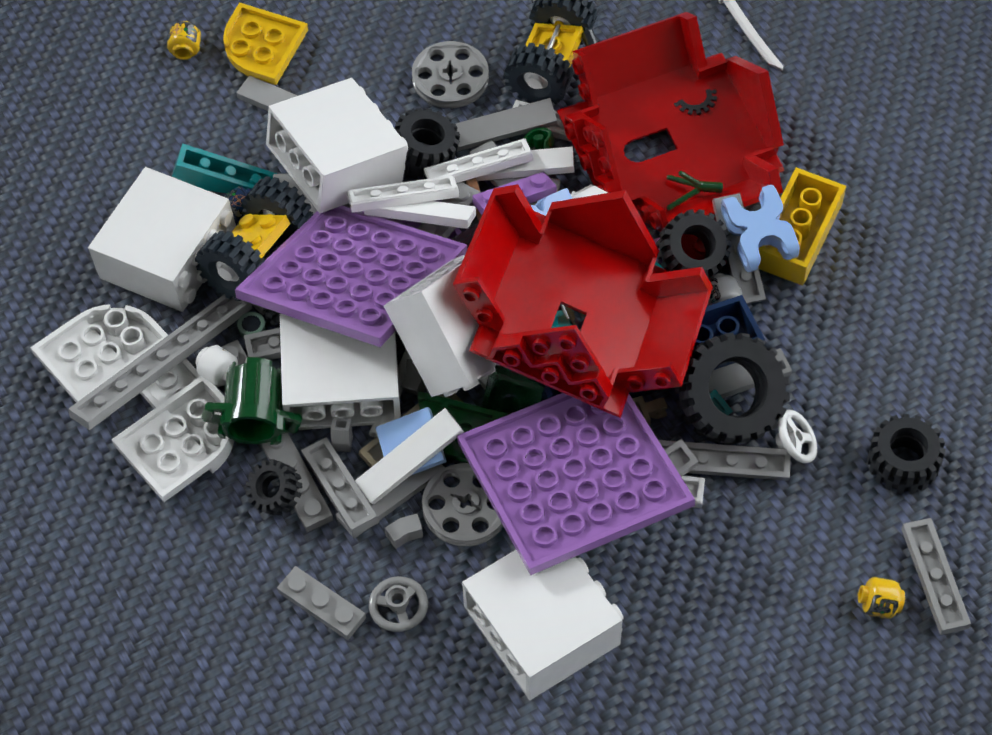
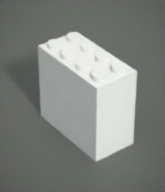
M353 78L270 105L268 109L266 145L319 213L349 203L348 190L402 183L408 144Z
M145 167L91 242L88 249L100 279L183 312L187 305L194 301L196 292L201 284L207 281V279H202L199 275L202 271L196 268L199 264L195 262L197 252L215 232L224 231L225 234L228 231L232 232L236 224L228 198Z
M465 255L452 259L384 305L431 397L444 394L447 397L459 391L460 388L467 391L479 384L478 379L480 377L484 378L496 371L495 366H499V364L469 351L479 325L453 286Z
M280 314L282 405L284 411L294 414L298 413L302 416L299 430L331 428L333 417L351 419L352 426L373 425L378 422L384 411L383 422L387 423L401 417L396 331L381 347Z
M514 550L462 581L465 609L529 700L537 697L616 648L621 643L622 612L616 604L613 603L611 605L606 599V592L598 580H592L588 574L589 569L581 557H573L530 576L517 550Z

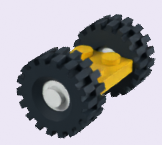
M535 0L529 15L530 24L533 28L526 45L521 44L519 48L516 47L503 74V78L506 79V86H510L509 90L512 93L517 92L519 99L524 97L527 99V103H532V101L537 102L551 98L552 104L554 103L555 105L560 100H563L573 76V69L570 68L574 59L572 51L577 50L579 45L584 44L582 33L593 29L597 19L596 15L598 12L594 8L595 4L593 1Z
M265 177L256 183L243 199L241 207L244 208L242 210L244 216L239 220V224L232 232L228 231L226 234L224 231L215 232L196 254L195 262L199 263L196 268L202 271L199 275L202 279L208 280L206 283L208 286H214L217 293L220 295L224 293L228 299L234 297L235 301H241L236 298L235 289L265 261L262 257L274 243L277 244V242L282 245L313 216V212L309 211L312 208L310 203L304 202L307 198L303 194L299 195L297 193L298 189L295 186L291 188L289 187V182L284 180L281 183L277 177H274L272 180L270 177Z

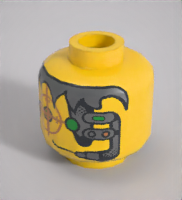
M181 21L171 25L168 30L167 49L180 60H187L197 55L200 50L201 40L199 28L188 21Z
M872 577L865 586H860L858 603H862L863 611L869 616L891 619L896 613H901L903 610L905 592L900 588L899 583L894 580Z

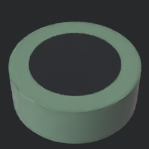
M257 312L245 313L238 320L239 334L243 338L244 335L266 331L265 320Z

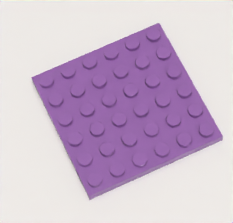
M339 206L323 213L316 211L300 229L295 231L235 289L236 298L381 347L396 331L384 305L452 259L465 255L467 244L377 216L365 215L361 211L352 213L351 208Z
M561 393L457 435L459 446L530 576L695 506V498L630 395H628L621 418Z

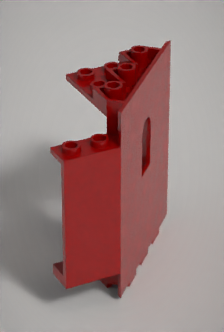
M684 12L572 51L574 56L572 66L575 74L579 76L580 85H578V90L584 101L556 110L564 125L565 134L571 140L579 156L580 164L583 170L587 172L592 184L608 193L626 190L643 222H647L655 230L661 232L672 219L681 212L684 214L687 210L693 209L694 213H696L700 209L705 210L704 215L706 216L709 213L715 215L712 204L714 198L740 193L743 207L760 202L759 194L764 186L774 185L778 194L783 193L779 173L784 172V167L777 156V152L784 143L769 71L737 56L725 59L723 53L706 58L697 16ZM716 89L717 93L712 94V96H717V101L711 100V102L715 103L714 107L711 108L708 105L709 111L707 113L701 109V115H697L696 111L689 115L688 109L682 112L680 111L681 105L677 107L674 105L679 100H683L690 105H699L706 100L707 93L705 90ZM666 129L677 148L642 162H633L627 159L624 154V147L628 143ZM683 171L699 181L723 183L722 193L699 192L671 210L666 208L675 200L695 189L692 186L667 180V175L682 178L678 173Z
M518 184L493 189L453 282L457 293L479 325L470 346V352L619 418L622 416L629 392L682 387L713 286L703 267L668 272L655 265L659 249L626 190L552 202L546 215H542L532 209ZM560 304L586 315L581 330L578 329L577 325L551 328Z

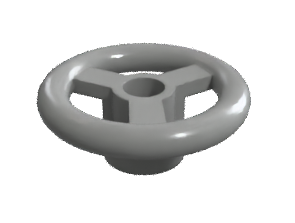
M402 576L391 577L380 582L374 588L369 598V612L372 619L381 628L392 632H403L414 628L423 620L428 609V598L423 587L415 580ZM387 588H389L386 591L385 596H380ZM417 594L419 608L414 617L409 620L406 608L410 599ZM395 600H402L400 604L393 603ZM378 606L389 607L393 612L397 613L399 623H393L384 619L378 611Z

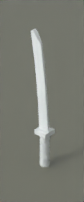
M718 0L720 4L725 3L738 25L770 66L782 71L783 65L758 35L735 0Z

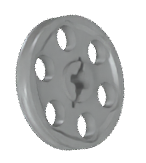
M445 41L427 47L416 57L412 67V81L417 94L427 103L441 108H459L473 103L482 96L488 85L489 69L485 57L473 46L462 42ZM464 53L467 54L469 58L466 60H458L456 56L458 54ZM435 54H439L444 57L440 61H433L432 59H430L431 56ZM449 65H451L453 73L452 84L449 83ZM473 70H479L483 74L479 77H473L469 73ZM422 72H428L432 75L428 79L418 77ZM461 88H467L471 91L467 95L457 93ZM435 89L445 91L441 96H434L431 92Z
M469 463L454 464L440 470L430 479L422 497L423 516L429 529L439 539L457 546H474L487 542L495 537L504 527L495 510L487 506L489 499L483 488L476 487L472 483L477 477ZM448 477H456L460 480V483L456 487L450 488L444 484V481ZM433 499H441L444 501L445 506L440 510H433L429 507V503ZM471 501V506L467 505L465 508H461V502ZM454 521L459 525V529L449 533L443 529V525L446 522ZM483 521L489 527L485 532L479 533L472 529L473 524Z

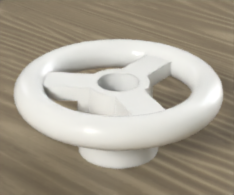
M786 410L784 416L778 418L779 433L776 434L777 446L779 449H786L798 462L810 463L817 455V442L814 432L801 414L794 410ZM792 419L800 425L804 433L795 426ZM803 443H808L809 450L807 455L801 453Z

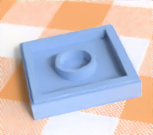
M429 407L375 427L384 457L433 418ZM441 450L412 475L447 462L444 451Z

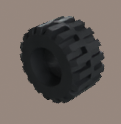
M416 108L415 112L409 110L405 113V116L401 115L394 129L408 144L405 174L410 173L414 178L420 176L426 179L424 168L455 159L460 142V133L457 132L458 127L456 124L451 123L452 119L448 116H442V112L437 111L436 113L429 108H426V110Z
M693 209L687 210L684 214L681 212L665 226L658 236L660 239L656 242V245L660 250L657 259L663 260L660 265L669 271L703 267L707 277L711 278L726 264L725 260L729 258L731 253L727 250L731 247V240H726V237L730 235L728 229L723 230L721 227L724 223L721 220L716 222L714 220L716 215L709 213L707 216L704 215L705 210L699 209L696 213H694ZM682 235H694L702 241L706 251L704 260L692 259L683 251L681 246Z
M903 414L902 418L894 415L890 417V421L885 419L881 422L880 427H877L874 431L867 457V464L870 465L869 471L871 475H876L875 481L879 484L885 483V489L889 491L892 488L897 489L899 494H903L904 490H908L909 494H914L917 488L923 491L927 489L928 484L932 485L936 476H938L946 450L944 449V438H939L941 432L938 428L932 429L933 423L928 420L926 422L921 421L920 416L915 415V418H909V414ZM897 447L909 448L916 452L920 459L916 461L900 459L893 453L892 449Z

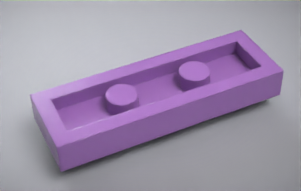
M545 172L499 186L505 187L518 184L530 204L557 192V186ZM493 189L473 195V205L481 215L485 210Z

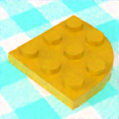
M239 2L224 30L223 41L226 55L231 64L241 73L277 85L308 32V23Z

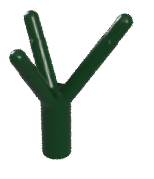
M683 171L678 173L682 178L667 175V180L692 186L695 189L675 200L666 208L671 210L699 192L722 193L723 183L699 181Z

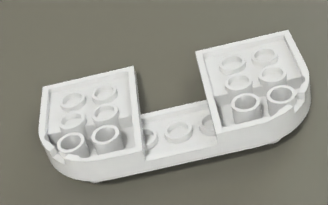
M110 304L80 313L30 348L38 360L77 403L167 337L168 334L153 318L140 309L127 305L125 308H111ZM184 359L140 392L154 409L111 439L113 445L163 502H166L208 470L212 474L218 470L228 458L234 444V440L228 437L226 439L219 438L217 434L218 425L202 420L201 416L207 402L224 403V395L214 384L199 376L197 370L187 359Z

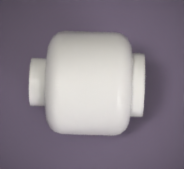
M214 345L202 349L196 358L195 364L199 376H202L216 387H220L226 384V374L229 372L230 365L235 361L237 366L238 360L235 355L221 346Z

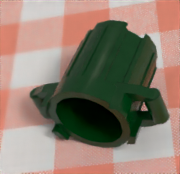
M247 357L246 363L237 366L234 361L229 367V372L226 374L224 403L207 402L201 416L204 422L218 425L217 434L219 438L226 439L228 437L236 442L245 444L271 442L270 445H278L281 443L282 433H297L302 422L300 414L282 410L281 368L275 369L272 366L271 360L260 357Z

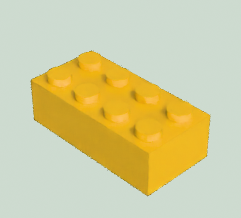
M796 167L780 198L783 203V211L779 220L787 221L792 225L800 247L799 255L797 258L786 260L783 259L776 247L763 245L759 248L761 261L758 268L803 286L843 204L846 185Z

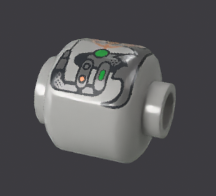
M719 273L709 279L713 288L708 306L743 295L739 283L734 276Z

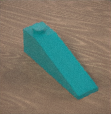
M182 143L172 177L207 191L228 193L239 186L245 189H252L260 179L270 177L272 180L273 175L277 173Z

